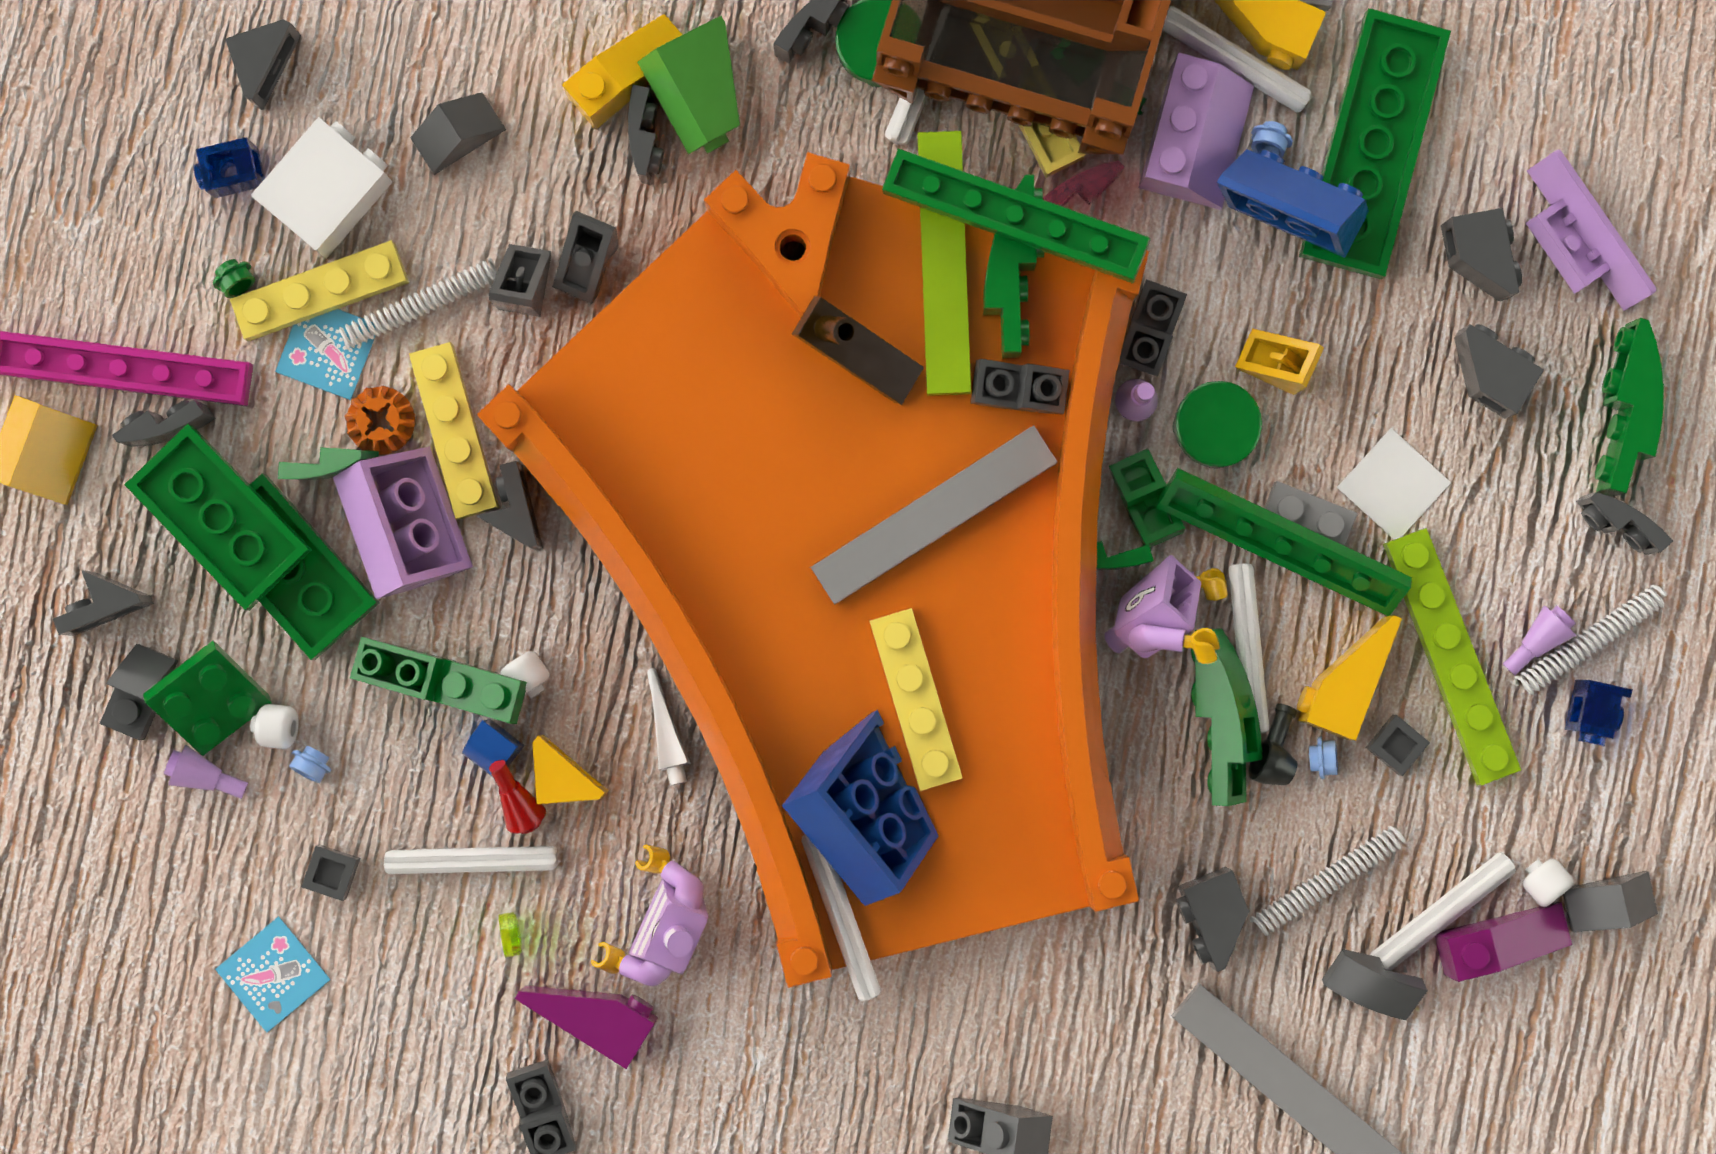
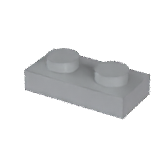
M1279 481L1274 482L1264 507L1344 546L1358 514Z

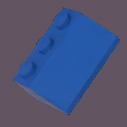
M1246 149L1220 175L1217 184L1229 208L1344 258L1369 212L1366 200L1362 198L1363 193L1360 190L1345 183H1339L1338 187L1323 181L1324 177L1320 173L1308 167L1301 166L1299 170L1284 165L1285 161L1283 158L1267 150H1261L1260 154Z

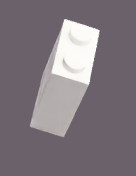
M318 117L251 196L327 259L393 181L383 172L388 165L368 148L362 154L351 145L355 137L337 121L329 126Z

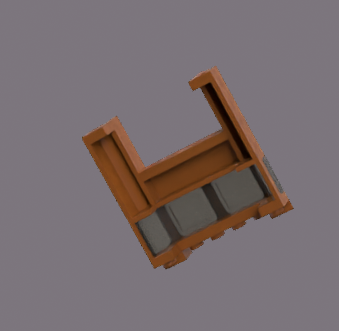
M892 0L877 48V64L872 81L912 105L917 89L924 90V94L933 100L948 102L949 98L965 102V106L968 109L977 113L990 114L992 110L1008 115L1007 119L1018 125L1032 126V123L1049 127L1050 133L1062 138L1070 139L1074 135L1080 136L1082 140L1078 153L1124 155L1128 138L1135 124L1171 0Z

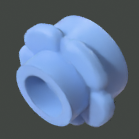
M1267 121L1263 125H1257L1251 132L1253 135L1251 149L1260 154L1261 150H1267L1282 158L1286 148H1290L1293 143L1292 137L1287 134V128L1275 121Z
M1322 736L1317 739L1318 745L1309 746L1311 772L1319 771L1320 778L1325 779V775H1338L1336 740L1323 741Z
M306 746L303 752L293 750L292 754L295 757L289 766L293 771L316 783H320L326 773H331V768L326 765L329 757L310 746Z

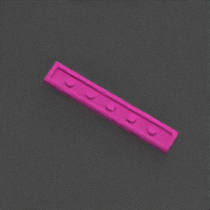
M0 331V375L248 407L254 365L249 362Z

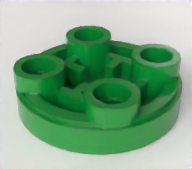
M860 0L845 11L836 30V52L842 66L854 78L876 88L882 87L872 81L877 64V48L892 0ZM900 3L890 37L914 43L919 24L913 13Z
M1211 381L1197 386L1182 399L1176 410L1172 428L1180 448L1191 460L1200 465L1218 469L1229 467L1242 461L1254 450L1261 436L1262 417L1256 401L1245 389L1231 382Z

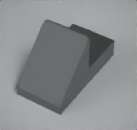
M575 211L571 219L552 287L592 304L598 296L607 262L619 246L616 227Z
M518 461L499 465L502 476L496 477L498 493L501 501H508L510 507L480 514L477 517L534 550L543 548L523 465Z
M82 570L93 603L90 598L71 603L64 607L66 614L53 618L59 635L75 636L153 605L154 602L148 594L99 573Z
M136 644L106 683L114 687V691L99 724L137 740H145L156 712L145 703L143 693L175 670L179 660L141 644Z

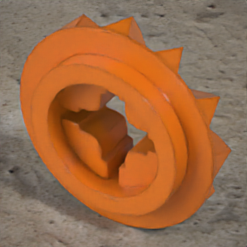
M386 386L365 388L357 397L351 399V405L345 415L347 434L357 447L362 450L379 451V455L391 454L401 449L411 438L415 427V414L409 400L399 391ZM386 409L388 413L385 418L390 422L389 425L394 428L393 432L382 427L371 431L373 421L369 418L370 415L366 411L370 410L381 413Z

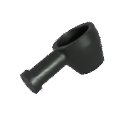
M1278 703L1268 737L1262 742V760L1250 762L1249 777L1263 784L1288 785L1296 774L1298 763L1283 748V744L1292 719L1296 717L1297 710L1288 705Z

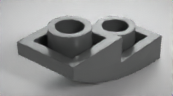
M811 0L789 21L773 43L775 56L790 64L796 53L800 56L803 55L813 38L814 33L810 29L812 28L826 37L832 25L837 28L843 14L850 7L846 3L847 0Z
M633 84L628 112L630 149L641 183L650 185L652 173H660L664 158V149L659 148L660 144L657 135L646 132V128L653 129L658 104L653 103L650 88Z
M1146 279L1123 342L1120 364L1158 377L1173 338V331L1187 297L1186 293Z
M978 359L975 363L970 404L1062 415L1065 412L1070 370L1034 364L1017 365Z
M184 400L166 412L168 418L165 420L161 415L149 410L145 413L137 411L125 418L120 424L122 428L112 436L116 442L130 447L160 444L170 441L187 424L194 426L198 430L216 418L207 405L196 400L191 402Z
M1595 492L1583 495L1576 501L1583 509L1581 515L1589 526L1596 531L1602 530L1604 534L1619 531L1622 528L1625 531L1623 533L1625 541L1639 553L1643 552L1645 555L1660 553L1673 542L1667 533L1650 518L1613 497Z
M1345 949L1341 950L1322 978L1324 986L1344 998L1375 1012L1405 1021L1428 991L1422 978L1385 970L1380 957Z
M547 1059L508 1072L506 1082L519 1113V1126L530 1154H566L575 1151L576 1145L549 1060Z

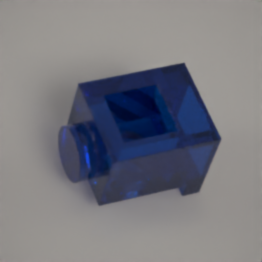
M247 137L196 149L199 163L194 164L196 181L201 190L205 189L214 198L256 189L265 179L258 147ZM235 166L237 175L225 177L226 170L229 167Z
M1575 680L1565 730L1579 733V742L1605 747L1606 738L1613 739L1615 732L1622 725L1624 718V709L1620 706L1622 698H1631L1633 689L1593 680Z

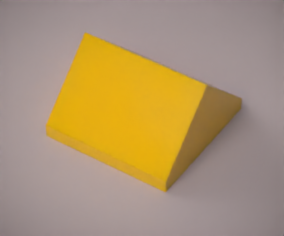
M15 395L0 433V483L68 505L98 425Z

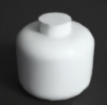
M533 651L522 654L500 671L501 675L526 681L525 696L528 694L531 699L545 690L542 684L550 677L548 669L538 654Z
M275 704L262 706L257 715L252 717L250 723V730L254 733L257 744L277 749H288L296 740L299 727L298 714L294 708Z
M1537 859L1525 869L1529 875L1522 883L1524 889L1539 906L1547 907L1574 885V879L1556 859H1549L1544 863Z

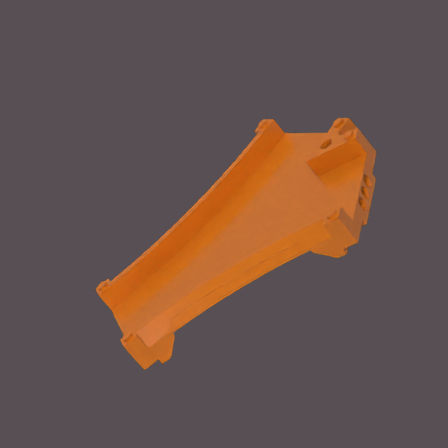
M809 152L806 154L796 195L788 205L783 207L769 205L737 170L733 171L704 199L707 211L518 390L508 384L476 414L505 447L514 452L588 542L646 629L699 726L745 833L777 934L776 945L788 988L832 977V970L847 966L802 844V836L805 833L782 805L823 751L876 710H878L884 722L879 729L888 747L895 746L902 759L897 766L907 786L916 788L939 836L901 893L864 906L841 878L870 961L1086 907H1091L1095 912L1139 901L1130 858L1124 854L1104 746L1096 646V570L1098 510L1109 410L1131 306L1139 294L1150 251L1145 253L1134 284L1044 252V258H1037L1034 271H1019V276H1027L1028 302H1020L1021 319L1029 320V346H1022L1019 358H1002L1000 315L983 316V292L986 269L995 234L965 223L971 394L975 363L978 359L1017 365L1034 364L1070 370L1065 412L1061 415L970 404L971 394L927 396L920 207L883 194V186L850 177V164ZM790 241H796L801 243L806 250L800 259L788 260L781 254L782 247ZM814 296L822 297L924 367L902 405L894 403L792 335ZM1033 425L1036 427L1056 458L1057 464L834 605L811 569V566ZM910 608L913 610L963 777L962 779L922 791L919 789L870 624V620Z

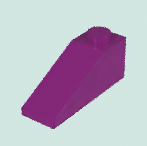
M1561 902L1552 903L1547 907L1540 906L1443 930L1435 936L1444 975L1457 982L1501 972L1572 945Z
M525 985L515 997V1000L625 1069L631 1063L658 1019L657 1016L651 1013L654 1009L653 1006L633 994L628 999L622 994Z

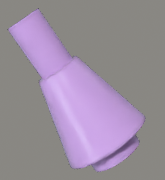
M1131 379L1119 387L1115 396L1117 410L1124 418L1131 421H1142L1149 418L1155 412L1158 405V396L1155 388L1149 382L1142 379Z
M1544 605L1522 640V645L1503 665L1516 676L1534 657L1538 658L1575 637L1576 634L1571 628L1576 622L1559 606L1556 605L1550 610Z
M185 745L182 752L176 750L172 752L164 771L165 775L171 777L169 786L212 791L217 789L242 799L248 786V782L222 773L220 768L187 745Z

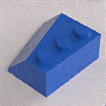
M878 710L870 713L823 751L782 805L864 906L901 893L939 836L916 788L907 786L897 766L902 759L896 747H888L879 729L884 722Z

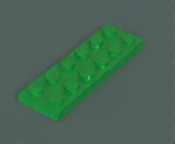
M1367 9L1363 17L1321 175L1324 177V182L1338 187L1339 183H1345L1360 190L1363 193L1362 198L1366 200L1369 212L1345 258L1303 240L1299 257L1381 280L1386 276L1451 30L1378 10Z

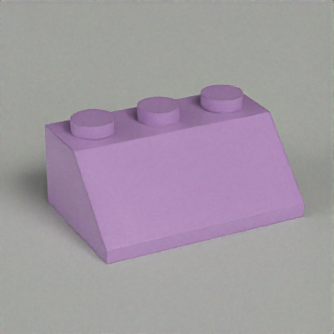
M1178 52L1170 68L1139 188L1221 210L1225 198L1217 181L1220 175L1235 161L1254 85L1220 63Z
M430 446L362 460L333 477L376 599L410 591L473 567Z

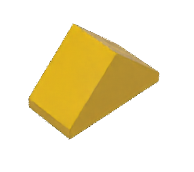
M1252 328L1235 368L1295 395L1307 387L1324 347L1320 344Z
M545 735L537 736L532 742L537 804L599 800L608 793L609 790Z

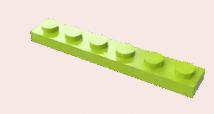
M1427 528L1384 543L1383 547L1391 567L1412 577L1411 589L1404 596V601L1476 785L1482 786L1521 771Z

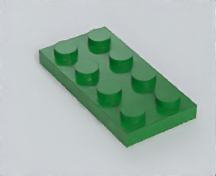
M190 424L182 428L124 484L244 610L250 611L312 551L304 540Z
M262 473L249 485L304 540L312 551L259 602L308 658L316 660L380 602L266 474Z

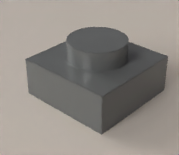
M1392 714L1365 748L1396 774L1403 776L1430 742L1399 716Z
M320 844L316 845L301 887L344 901L347 899L360 858Z

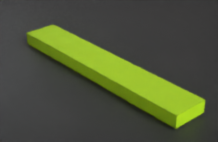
M961 131L917 133L918 156L963 171ZM920 207L927 396L971 394L965 223Z

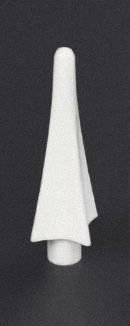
M650 668L647 675L654 709L658 770H667L670 786L687 782L684 766L691 763L669 712L657 670Z

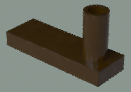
M813 297L792 332V335L894 403L900 405L903 404L924 368L822 297Z

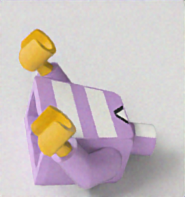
M1172 555L1168 556L1123 595L1119 602L1115 626L1105 633L1106 643L1116 653H1122L1130 647L1142 658H1148L1161 649L1184 652L1185 648H1190L1194 650L1198 662L1202 664L1215 662L1217 660L1215 650L1220 649L1215 632L1210 628H1201L1192 635L1187 634L1195 626L1200 588H1203L1205 597L1209 601H1217L1227 597V583L1223 572L1217 568H1211L1204 571L1200 576H1194V572L1186 569Z
M643 845V848L649 851L650 858L648 862L636 860L637 868L642 871L661 874L662 879L629 950V955H625V952L620 948L601 942L598 946L606 949V957L600 963L591 960V963L594 967L608 973L616 974L619 972L622 976L642 984L657 986L666 980L671 972L681 975L685 972L706 926L708 913L703 898L704 887L700 879L677 862L670 861V854L666 849Z

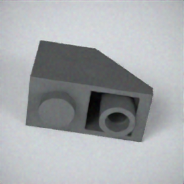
M1503 208L1454 216L1441 225L1449 268L1498 301L1507 300L1519 293V286L1522 284V272L1519 263L1513 261L1510 245L1514 240V232L1511 221L1505 219Z
M1469 324L1460 329L1454 337L1468 396L1504 419L1518 414L1544 369L1534 364L1535 358L1527 351L1517 347L1510 349L1497 341L1499 337L1491 329L1476 324L1475 327Z
M1227 867L1179 885L1178 888L1182 897L1176 899V904L1186 924L1192 922L1198 938L1193 939L1192 943L1201 964L1209 963L1210 967L1216 972L1226 968L1249 913L1234 872Z
M953 1098L948 1142L984 1154H1048L1053 1116L1017 1105Z

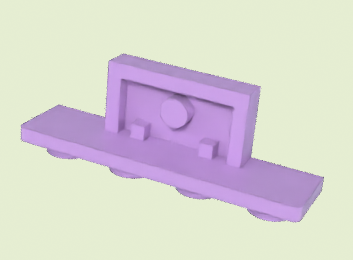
M1561 150L1554 151L1527 170L1551 206L1526 222V225L1574 294L1601 277L1623 311L1656 292V287Z

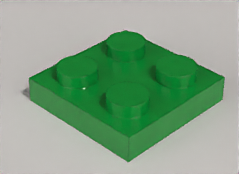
M214 640L143 693L145 703L202 756L250 721L254 715H257L262 706L272 704L269 694Z

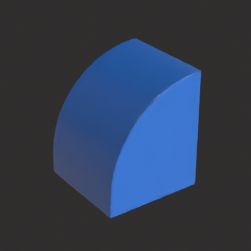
M489 719L481 721L467 741L462 754L492 776L489 770L492 763L504 760L509 767L525 745L493 720Z

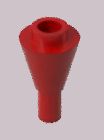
M504 760L495 761L490 765L489 770L499 787L506 829L510 833L515 834L533 832L544 819L546 808L542 804H537L536 798L520 782L514 779Z

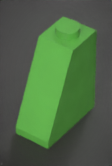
M719 16L654 49L637 62L688 155L701 147H704L707 154L729 142L726 133L740 126L726 24L722 16Z

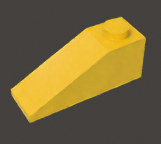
M1214 0L1258 54L1267 57L1269 64L1282 70H1290L1291 68L1298 70L1307 58L1326 15L1325 11L1300 0Z
M665 14L659 16L595 56L564 82L562 87L568 99L594 129L597 130L630 101L633 84L643 87L649 85L637 62L654 49L681 36L682 33Z
M1395 615L1384 616L1313 681L1311 687L1305 686L1297 703V710L1301 711L1298 721L1343 739L1356 741L1402 618Z

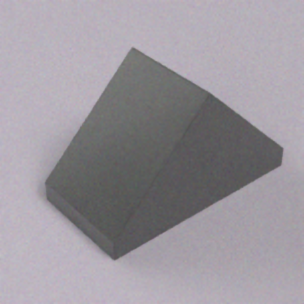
M284 19L225 38L243 94L255 107L264 110L301 37L296 28Z
M483 92L438 104L410 138L435 175L504 132L506 128Z
M509 244L490 288L489 301L498 310L540 317L551 261V251Z
M1648 871L1572 886L1563 894L1572 932L1632 928L1658 914Z

